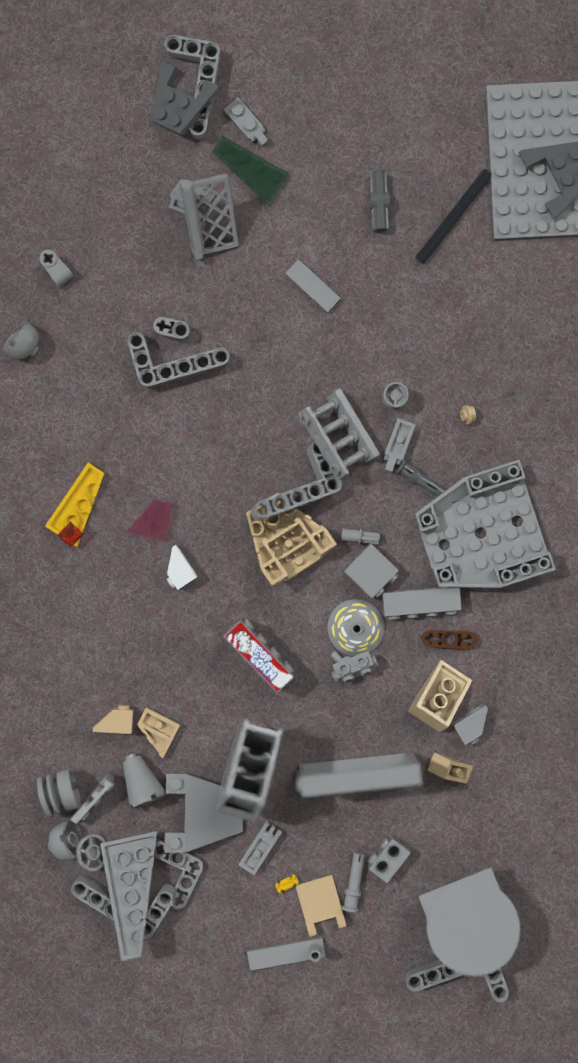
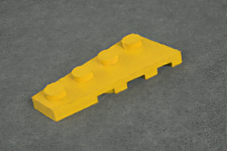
M88 462L45 527L78 547L104 472Z

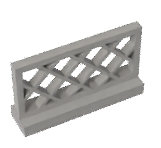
M223 174L189 183L187 180L180 181L190 245L195 259H202L204 254L239 246L228 175ZM224 181V187L220 192L213 189L217 182ZM203 186L207 189L200 197L195 194L194 188ZM210 191L218 195L212 204L205 200ZM221 198L227 201V205L223 210L216 207ZM202 202L210 206L205 214L198 211ZM213 209L220 212L215 221L208 217ZM224 215L230 218V222L226 227L219 224ZM205 220L212 223L207 232L201 229V225ZM216 226L223 230L218 238L211 235ZM226 233L233 237L232 242L224 243L221 240ZM208 237L215 241L211 247L204 248V243Z

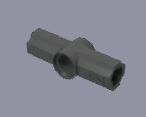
M386 171L370 172L371 193L369 194L370 210L372 211V231L376 232L389 230L388 210L390 209V196L387 191Z

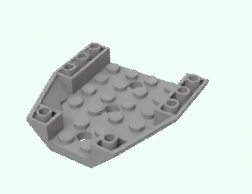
M520 459L464 477L415 513L427 557L439 587L501 588L556 570L551 553L547 551L524 482L525 475ZM514 516H519L522 519L521 526L515 527L512 524ZM477 528L485 530L486 535L484 538L479 539L476 537L475 531ZM445 539L449 542L447 550L439 548L440 540Z

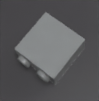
M369 544L344 570L371 598L374 596L379 597L385 590L383 586L387 582L391 584L398 577L396 573L399 571L372 544Z

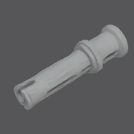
M353 852L349 884L344 891L346 894L345 903L342 906L344 911L357 913L359 910L357 905L359 896H361L359 887L365 857L364 853L358 854V852Z

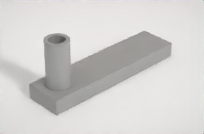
M322 937L247 950L250 971L307 960L317 962L320 958L326 957Z

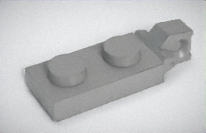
M239 97L224 109V112L248 140L250 139L252 142L257 140L263 147L268 143V139L263 134L266 131L263 125Z
M397 418L384 453V459L387 460L385 471L392 472L395 464L400 465L416 426L415 424Z

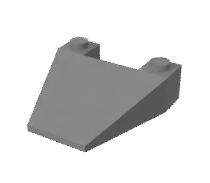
M187 773L166 774V794H185V831L165 832V853H185L242 832L243 819L216 812L221 785Z

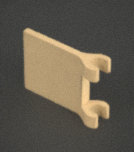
M332 875L295 885L309 937L317 935L314 923L336 917L339 928L346 927Z

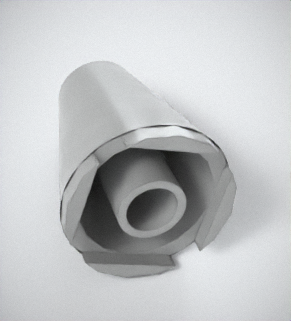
M134 753L125 757L126 761L123 762V769L131 810L140 808V804L147 805L167 795L140 755L136 756Z

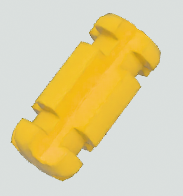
M293 874L291 878L287 877L280 881L279 884L276 883L275 887L281 894L283 890L287 891L293 888L295 884L298 885L299 881L296 875Z

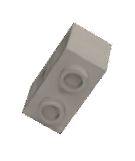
M392 835L389 839L386 837L381 842L379 852L377 854L374 852L368 860L369 870L386 883L389 882L411 853L405 845ZM396 846L399 850L396 854H390L388 852L389 848ZM384 861L387 863V866L384 869H378L377 864Z

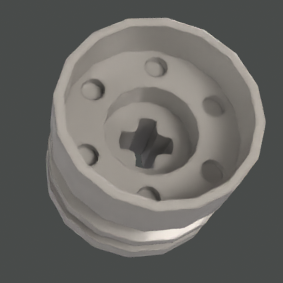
M70 768L58 771L57 781H55L51 774H48L46 778L44 776L37 778L39 801L48 817L53 816L54 811L60 814L62 804L67 811L81 807L79 789L72 790L71 782H75L76 779Z

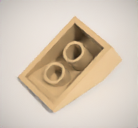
M440 660L416 695L408 712L436 731L441 732L449 727L472 680L443 660Z

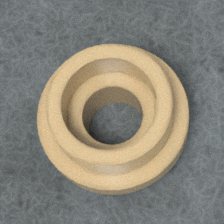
M465 405L460 411V418L467 425L476 420V412L473 406Z

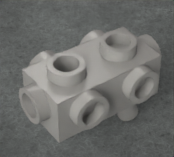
M336 651L331 654V657L336 662L333 664L335 671H332L335 682L350 683L356 677H365L372 674V671L376 670L375 667L379 666L375 655L371 656L369 651L351 658L349 656L342 658Z

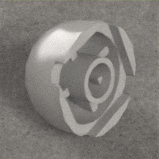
M25 320L19 325L21 329L11 334L3 346L4 349H2L4 353L14 359H24L28 355L32 357L39 349L37 347L39 341L37 330Z
M66 821L56 825L49 834L48 848L57 859L69 861L77 858L76 849L79 839L76 833L80 835L81 833L79 827L73 821Z

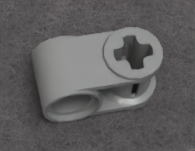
M45 250L40 254L41 264L59 288L74 277L70 269L60 260L55 252ZM47 256H49L50 258L53 257V262L51 264L49 262H46Z

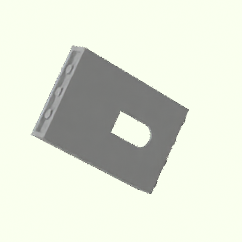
M413 752L300 764L299 770H296L297 789L302 791V797L422 784L420 764Z

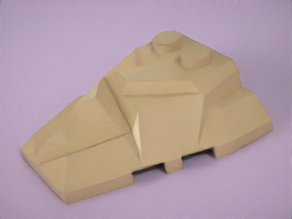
M280 500L275 501L276 507L282 509V502ZM258 506V513L265 515V509ZM297 508L261 521L255 520L251 516V510L246 512L261 571L271 586L278 585L283 581H289L319 562L324 555L337 546L325 527L318 525L309 515H305Z

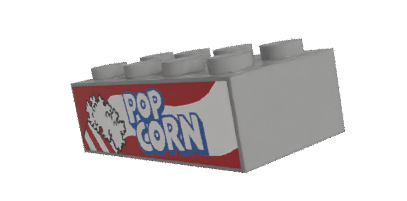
M241 618L223 637L278 693L294 678V668L287 661L283 663L279 659L281 657L280 653L274 647L270 649L266 645V638L261 633L257 635L253 631L254 626L248 619L243 620Z

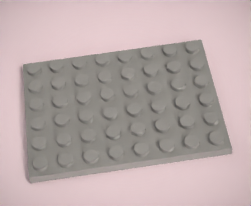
M578 81L487 85L486 100L494 240L577 236L578 195L552 220L545 203L562 195L545 160L526 168L519 155V151L578 141Z

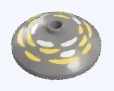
M352 599L339 604L332 611L328 620L327 630L330 641L337 650L349 656H356L366 651L370 653L379 646L384 636L385 625L380 611L373 604L365 600ZM355 625L360 626L359 632L353 631Z

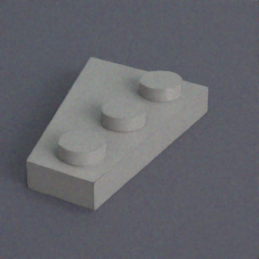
M110 772L85 799L81 807L73 813L70 820L75 824L80 820L83 822L90 814L88 812L92 806L96 807L102 800L101 796L105 792L108 793L115 783L113 781L115 777Z

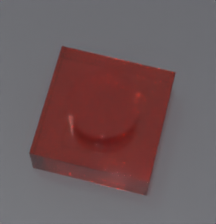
M72 522L57 534L70 548L84 535Z

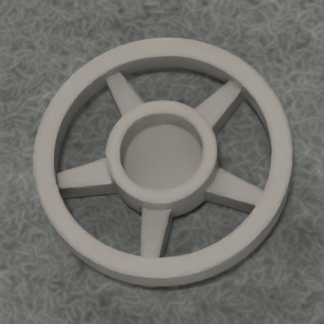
M89 834L79 841L76 857L83 869L97 871L104 866V861H101L99 858L101 845H93L91 837L99 839L101 843L106 841L100 835ZM87 840L88 846L85 850H81L83 843ZM81 853L85 854V864L82 861ZM91 860H95L100 864L95 868L88 867Z

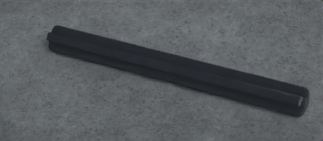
M483 169L416 255L417 261L424 264L490 180L491 172L489 170Z

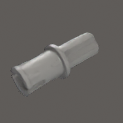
M343 528L341 540L358 542V544L361 542L379 544L380 534L362 531V529L357 531Z

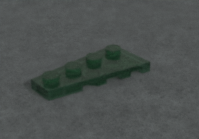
M223 135L212 152L269 207L289 174Z

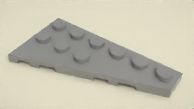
M157 831L100 844L121 961L142 957Z

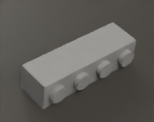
M440 587L382 593L383 615L388 616V619H399V615H407V618L419 617V613H426V616H436L438 612L445 611L446 615L457 614V610H462L460 587Z

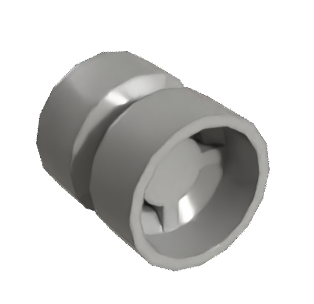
M390 383L382 393L384 404L392 409L400 408L408 400V389L402 383Z

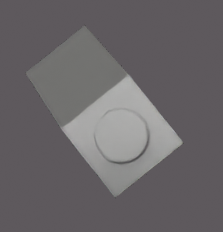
M484 703L451 723L465 745L476 743L479 740L478 737L482 735L488 711Z

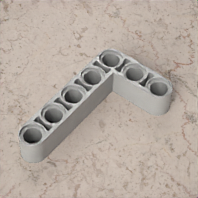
M176 35L166 38L165 49L170 57L200 62L194 98L198 97L205 80L216 84L220 63V48L216 43ZM171 44L179 45L176 50L169 49ZM196 47L198 50L196 53H189L188 49ZM210 50H214L217 52V54L213 57H209L207 55V52ZM206 69H211L213 74L206 76L203 72ZM212 103L205 107L207 109L205 113L198 114L199 118L191 126L190 133L194 139L201 140L207 135ZM196 126L204 128L200 133L194 132L193 129Z
M133 332L128 337V345L138 380L146 388L224 367L230 362L228 350L217 348L153 366L145 337L139 332ZM135 337L142 338L140 346L135 347L132 345V340ZM219 353H225L227 359L224 362H218L216 356ZM142 355L146 356L147 363L139 365L137 362L138 358ZM206 358L208 365L203 368L199 367V359ZM183 363L190 365V369L186 373H182L179 369ZM170 369L171 376L163 378L161 376L162 370ZM151 374L153 376L152 382L144 383L143 376Z
M315 441L307 447V455L317 481L256 503L251 508V516L255 520L261 521L333 495L341 489V479H337L331 472L330 466L322 453L318 454L314 451ZM321 463L327 466V472L321 469ZM328 481L334 484V490L328 487ZM311 487L317 490V496L311 494ZM293 494L299 495V503L294 501ZM276 500H280L282 502V509L276 507ZM258 506L265 509V515L258 513Z
M86 875L78 876L71 887L72 895L114 921L109 889ZM78 884L84 885L85 889L79 888ZM165 884L159 889L148 907L146 924L151 929L145 928L144 939H148L154 934L173 904L176 890L170 884ZM166 893L171 898H164L162 894ZM94 894L100 895L102 899H97ZM152 909H158L161 913L156 914Z
M437 960L409 970L405 975V981L408 989L416 992L464 974L453 970L447 971L445 969L446 965ZM499 968L494 976H489L488 974L484 976L493 999L497 1002H503L508 998L509 991L501 968ZM434 970L437 972L434 977L427 976L429 971ZM412 977L419 978L418 982L414 984L410 983L409 980ZM498 987H502V988H503L502 993H500V994H495V993H494L496 988H498Z

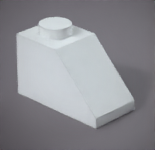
M175 545L172 547L167 571L169 578H167V581L172 588L176 587L178 590L198 576L179 547Z

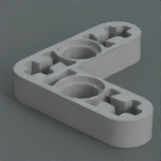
M157 840L156 846L159 847L161 844L165 850V841ZM155 849L156 858L183 870L175 885V898L180 893V891H177V888L183 892H188V894L183 893L181 898L184 901L183 903L179 902L177 905L174 900L171 905L174 909H182L186 905L202 872L203 861L198 856L185 852L181 853L183 860L175 862L172 859L174 853H170L168 859L166 858L167 853L161 852L158 854L157 849ZM197 861L200 868L194 870L193 875H197L194 878L191 874L185 873V871L190 873L192 868L190 862L194 863ZM183 878H190L192 885L188 888L183 887L181 880Z

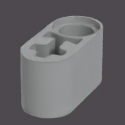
M159 317L153 323V328L159 336L184 341L190 336V328L183 321ZM162 322H165L167 327L172 328V334H170V329L164 328L163 331H160L158 325H162ZM178 327H185L187 329L186 334L183 336L177 335L176 330Z

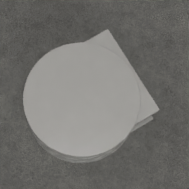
M247 719L244 722H240L224 770L216 812L252 822L256 821L263 807L282 729L278 731L269 730L248 724Z
M491 868L419 896L428 919L427 934L432 950L448 968L464 975H486L501 968L514 954L520 936L519 918L510 899L500 890Z

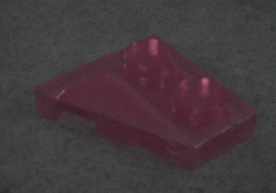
M153 499L145 511L128 529V532L164 541L173 503Z

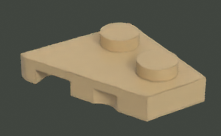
M148 707L145 708L137 724L162 758L180 726L179 723Z

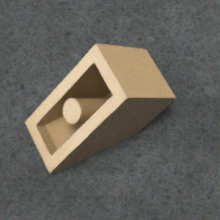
M118 705V708L112 709L94 725L93 732L132 734L134 709H130V705Z
M434 753L430 760L428 771L444 779L467 784L473 766L446 755Z

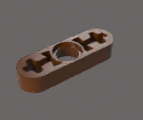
M426 630L421 637L425 646L435 648L472 649L478 641L477 636L470 631ZM429 633H432L433 637H439L438 633H442L440 638L441 645H438V640H433L432 644H429L425 637L429 636ZM447 634H453L455 638L454 642L450 645L444 642V637ZM457 634H461L460 638H467V635H470V638H473L474 641L470 642V645L460 641L461 645H457Z

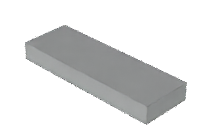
M299 259L285 273L327 313L341 299Z

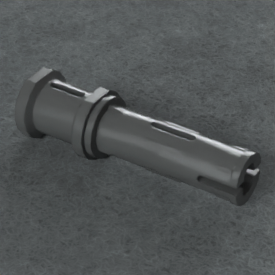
M406 459L401 461L395 471L396 474H401L407 478L409 483L415 482L436 497L446 491L445 488L423 475L418 467L414 468L408 464Z

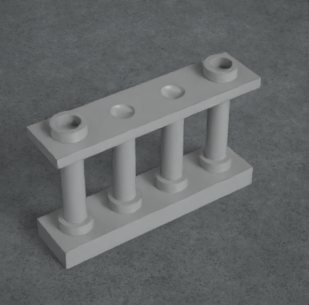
M341 388L326 397L329 402L314 411L308 406L298 413L302 424L306 426L330 466L331 472L337 479L348 474L347 467L363 458L366 463L380 455ZM333 409L339 419L322 428L317 417ZM343 425L348 436L332 444L326 434ZM353 442L358 452L342 461L336 451Z

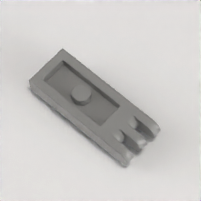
M265 821L238 863L240 867L255 875L282 833L278 829L276 834L273 835L272 833L276 828L274 825L267 831L266 828L269 825L267 821Z

